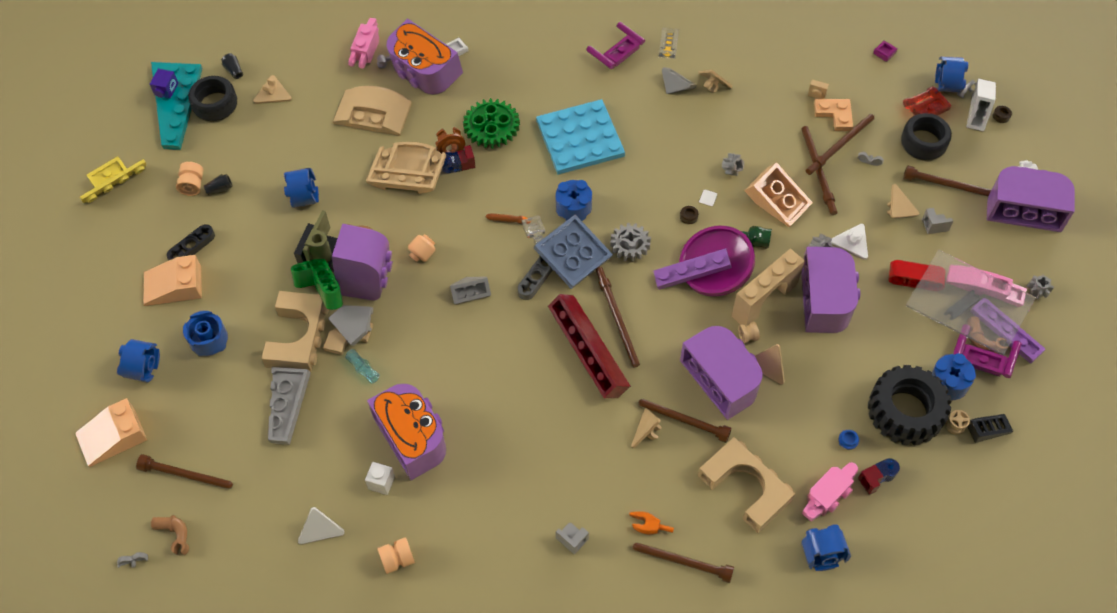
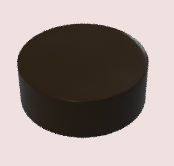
M1003 105L997 106L993 112L994 120L999 123L1008 122L1012 116L1011 109Z
M685 206L681 209L680 219L683 223L694 224L698 220L699 212L695 207Z

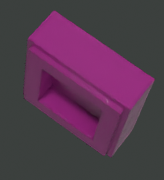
M883 40L874 49L873 54L888 62L897 53L898 48Z

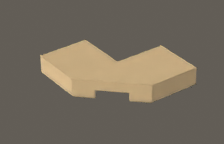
M335 328L329 332L323 349L327 352L343 355L348 341ZM368 332L360 341L368 342L371 332Z

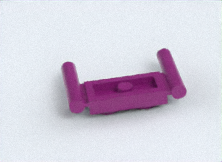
M618 22L616 27L627 34V36L604 54H601L590 45L586 48L588 53L610 69L617 67L636 52L640 45L645 43L644 38L622 22Z
M963 325L953 354H963L972 363L974 369L999 377L1003 375L1006 378H1011L1022 343L1020 341L1013 342L1008 358L965 344L970 326Z

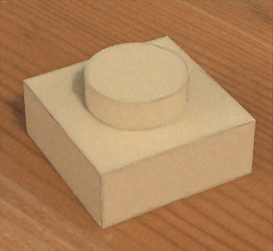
M812 80L807 96L825 99L829 84Z

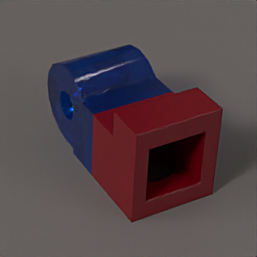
M471 145L464 146V150L445 153L446 158L442 167L445 173H456L476 168Z
M891 458L885 459L863 470L858 480L867 493L871 495L878 490L880 483L892 481L900 470L899 463Z

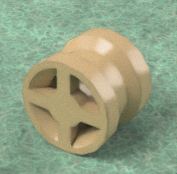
M751 322L749 325H739V336L744 344L748 343L749 340L758 341L760 339L756 322Z
M955 410L950 414L945 423L946 429L951 434L960 435L969 425L970 418L966 412Z

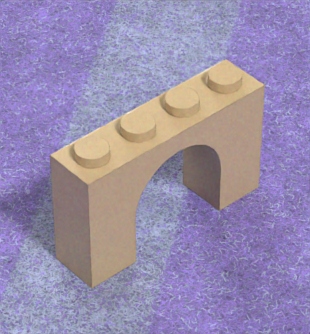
M790 248L736 294L731 317L740 325H749L751 322H754L759 318L764 301L774 289L777 288L786 295L798 284L805 260Z
M279 291L275 304L278 316L302 319L309 324V328L300 340L293 343L266 341L261 359L266 368L308 369L312 372V367L317 362L316 351L321 345L320 334L325 328L324 317L325 314H328L329 309L325 307L318 294Z
M733 437L699 468L698 477L713 490L732 473L745 472L753 475L761 484L762 496L745 511L743 520L759 533L792 502L795 493L789 484L783 483L778 478L774 470L768 469L757 455H753L742 441H738Z

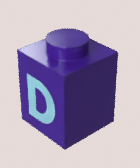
M157 69L150 82V87L155 96L171 99L179 82L173 71Z

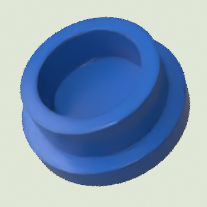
M844 430L840 433L838 441L844 449L852 450L858 446L859 437L853 430Z

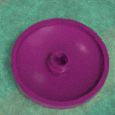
M718 225L705 228L694 234L684 245L679 263L726 248L732 268L687 281V285L695 292L711 297L724 296L741 288L748 281L755 267V252L750 240L744 233L730 226Z

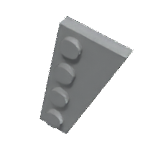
M272 367L273 381L271 382L272 399H270L271 416H269L268 440L274 444L290 445L311 373L308 369Z

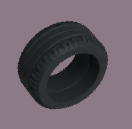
M215 75L203 77L196 81L189 90L188 99L193 112L202 120L219 121L230 116L236 109L237 95L231 82L224 77ZM210 94H225L218 102L212 104L201 103Z
M920 113L911 117L905 124L901 135V143L905 151L914 158L934 160L946 152L952 138L951 128L944 119L937 115ZM914 132H930L937 137L939 142L927 143L921 141L915 136Z

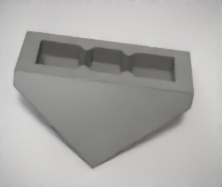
M663 67L662 74L667 94L696 88V84L671 68Z
M465 277L450 285L454 304L491 296L487 277Z

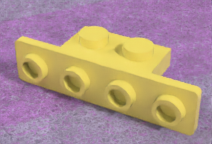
M117 156L86 174L95 188L80 196L83 203L93 202L98 198L97 195L102 192L108 193L117 183L122 184L129 180V176L135 173L137 175L145 170L144 167H146L145 160L143 159L126 168Z

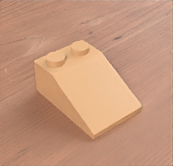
M777 162L767 167L744 190L759 207L788 227L813 203Z
M196 255L176 257L144 272V306L202 298L201 265Z
M127 398L108 406L76 432L89 467L147 441L136 411Z

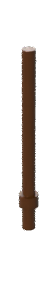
M869 114L822 156H818L813 160V164L806 169V173L811 175L817 169H821L829 158L875 119L874 115Z
M804 126L801 130L813 162L818 157L809 128ZM823 168L817 169L816 174L824 194V203L828 206L830 215H836L838 212L834 203L835 197L830 192Z
M598 267L596 268V273L599 278L600 289L604 291L631 364L634 368L638 367L640 363L611 291L610 280L606 278L603 268Z

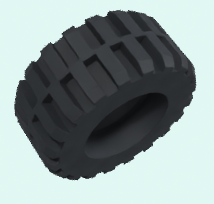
M904 365L903 368L895 366L892 370L885 371L882 377H879L868 401V409L870 410L868 414L871 420L874 419V427L876 429L880 428V434L884 437L889 436L891 438L890 441L895 443L901 441L902 445L908 446L910 443H913L915 446L920 445L922 441L924 443L931 441L941 431L948 420L952 408L950 406L951 396L947 395L948 389L946 385L942 386V380L938 376L935 378L932 375L933 372L929 370L926 372L919 366L911 368V365ZM899 393L915 396L923 403L926 415L910 417L901 413L895 407L892 396Z

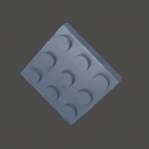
M576 214L534 246L536 252L571 289L613 255Z

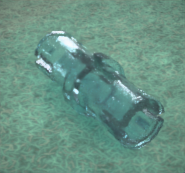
M351 349L346 353L345 359L369 383L373 384L379 379L380 374L355 349Z

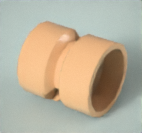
M183 162L180 164L179 178L176 184L177 191L188 196L199 194L204 171L203 167L195 162Z
M406 537L395 541L393 546L386 544L377 548L386 574L398 570L399 565L406 567L415 563Z

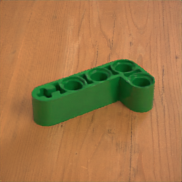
M314 259L295 264L291 267L292 279L296 288L315 285L327 309L335 310L342 307L343 301L340 286L325 259Z

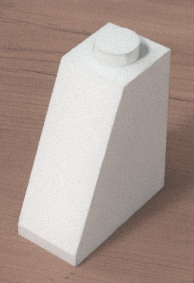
M983 79L977 80L972 95L967 128L980 131L985 130L995 103L996 82Z

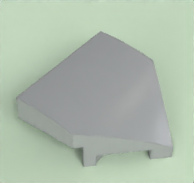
M343 305L328 319L345 339L355 346L368 332H371L370 321L373 307Z

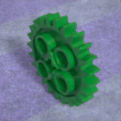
M490 98L489 102L483 99V104L476 102V107L471 105V111L466 110L467 115H464L463 121L464 133L467 134L468 139L471 138L472 143L477 141V146L484 144V148L490 145L493 149L494 145L497 144L500 148V143L507 145V140L513 141V136H517L520 119L519 114L516 113V108H511V104L506 105L505 101L499 103V99L493 102Z

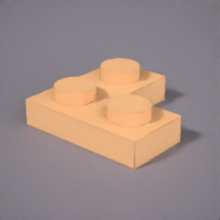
M815 99V117H833L834 131H851L853 129L850 99Z

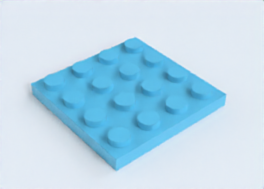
M602 99L536 116L537 124L558 175L625 157V150Z

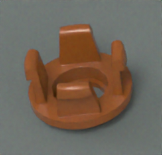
M453 127V134H447L444 129L439 130L436 133L438 141L435 142L437 151L441 154L444 152L446 157L457 155L458 151L463 150L465 146V140L460 134L461 131L456 127ZM451 145L452 150H446L447 146Z

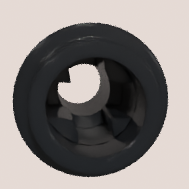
M232 53L224 55L221 59L222 66L234 79L241 78L243 72L237 56Z
M220 174L204 185L208 195L229 191V188L233 187L231 179L227 174Z

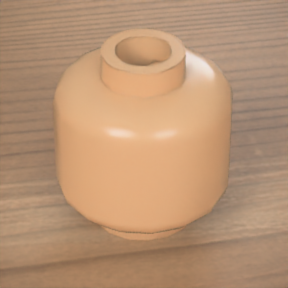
M425 234L423 236L417 235L408 245V250L411 252L409 256L416 262L419 260L426 262L436 250L435 242Z

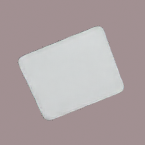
M703 190L699 202L713 206L717 193Z

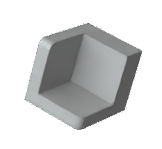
M934 208L926 209L922 218L927 234L947 232L953 224L952 218L946 219L944 214L936 215Z
M568 523L562 531L560 529L556 531V539L575 555L589 540V532L583 527L579 530L572 523Z

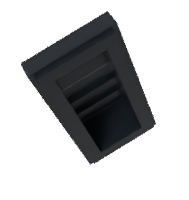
M1005 414L971 419L967 426L975 443L1014 432ZM999 421H1002L1005 429H1002ZM993 422H995L998 430L995 429ZM986 424L989 425L991 431L988 430Z

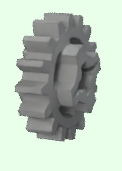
M627 223V227L621 224L620 230L615 228L614 234H611L610 246L613 247V253L618 252V258L624 256V261L628 258L634 261L635 257L641 259L642 254L647 255V250H650L651 237L648 236L649 232H643V226L637 228V223L633 226Z

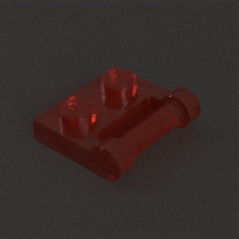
M934 86L927 88V91L912 98L908 97L903 100L904 107L910 109L914 115L930 113L938 116L950 110L952 106ZM928 97H931L930 99H928V100H926V101H924V102H922V103H920V104H918V105L916 104V103H918V102H920V101H922V100H924V99H926V98H928Z

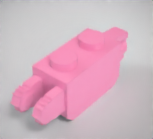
M369 18L367 24H360L350 48L349 66L353 67L356 61H359V67L363 69L366 63H371L379 43L377 19Z
M849 462L842 470L838 467H831L810 489V493L807 496L808 504L802 514L812 522L821 514L824 516L828 511L832 513L839 506L838 501L842 497L846 499L853 491L851 486L854 482L855 474L858 472L857 465Z

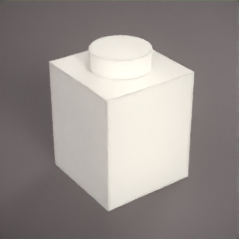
M372 462L365 479L368 489L388 495L395 478L392 467Z

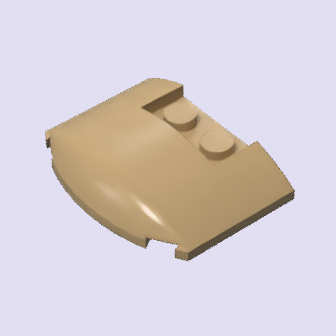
M379 86L354 87L345 90L333 124L400 136L412 102L402 94L388 88Z
M418 142L393 143V147L384 149V146H382L378 150L366 182L384 190L387 188L418 191L419 194L434 191L446 154L444 152L441 154L434 146Z

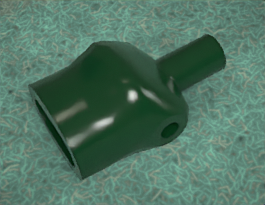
M752 226L748 232L741 231L748 237L753 247L769 248L772 229Z

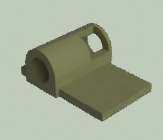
M321 211L305 242L303 251L307 261L325 259L329 263L332 260V252L327 241V234L331 227L326 211Z

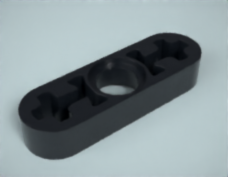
M208 224L199 226L168 250V260L176 258L173 257L174 255L179 257L195 255L214 240L215 233L213 228ZM190 242L196 243L193 248L186 247Z

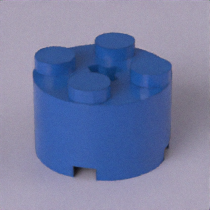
M941 56L939 60L942 61L937 63L935 83H939V88L935 87L936 91L959 93L961 90H965L966 79H964V75L968 70V61H964L963 57Z
M311 168L284 172V179L287 183V186L284 187L286 197H290L292 208L319 202L318 186H315L314 183L316 177Z
M569 180L558 185L555 195L557 214L565 218L566 221L575 214L581 221L586 219V216L592 211V191L587 182L584 180Z
M199 311L192 314L190 320L187 323L185 322L183 326V335L191 349L198 356L213 355L226 348L228 333L218 315L210 311Z
M131 339L126 345H121L119 349V356L121 358L117 368V375L123 378L150 382L154 375H151L153 369H157L159 365L160 350L155 348L157 344Z
M960 353L941 357L932 370V375L935 378L938 376L942 380V386L946 385L948 389L947 395L951 396V400L963 398L976 378L972 363Z
M836 524L821 530L813 528L806 531V537L801 542L811 570L812 567H815L816 571L834 569L839 567L838 562L844 560L846 563L851 558L843 531Z

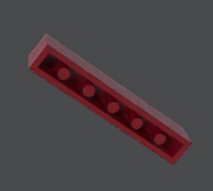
M559 294L548 305L549 310L603 398H619L631 387L575 296Z

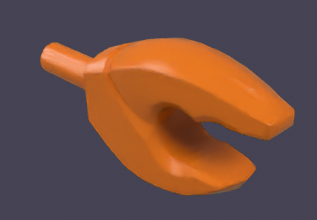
M636 511L629 513L630 517L645 521L643 525L632 524V527L642 534H657L658 530L672 533L674 531L673 527L661 525V520L648 512Z

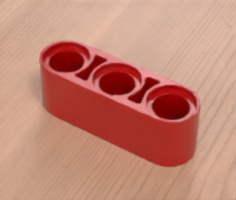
M893 260L890 263L888 281L895 285L939 292L944 289L946 271L937 266Z

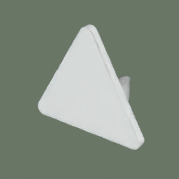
M859 224L833 237L830 242L866 260L868 258L864 224Z
M312 507L299 536L298 543L304 544L344 535V529L317 508Z

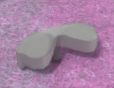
M972 80L967 83L965 90H961L957 95L964 98L967 90L970 93L973 91L971 86L973 84L976 85V82Z
M861 152L858 155L861 162L879 166L884 161L881 156L873 158V155L868 156L866 152Z
M137 552L132 556H121L118 558L117 566L120 568L122 565L131 563L132 568L136 567L135 561H148V554Z

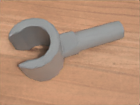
M379 55L377 57L378 68H385L387 62L391 60L390 56Z

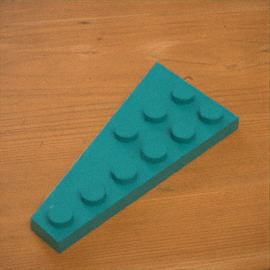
M151 62L153 76L157 69L173 71L179 82L171 99L155 96L161 145L163 149L181 150L192 110L188 99L189 90L200 79L203 68L201 64Z

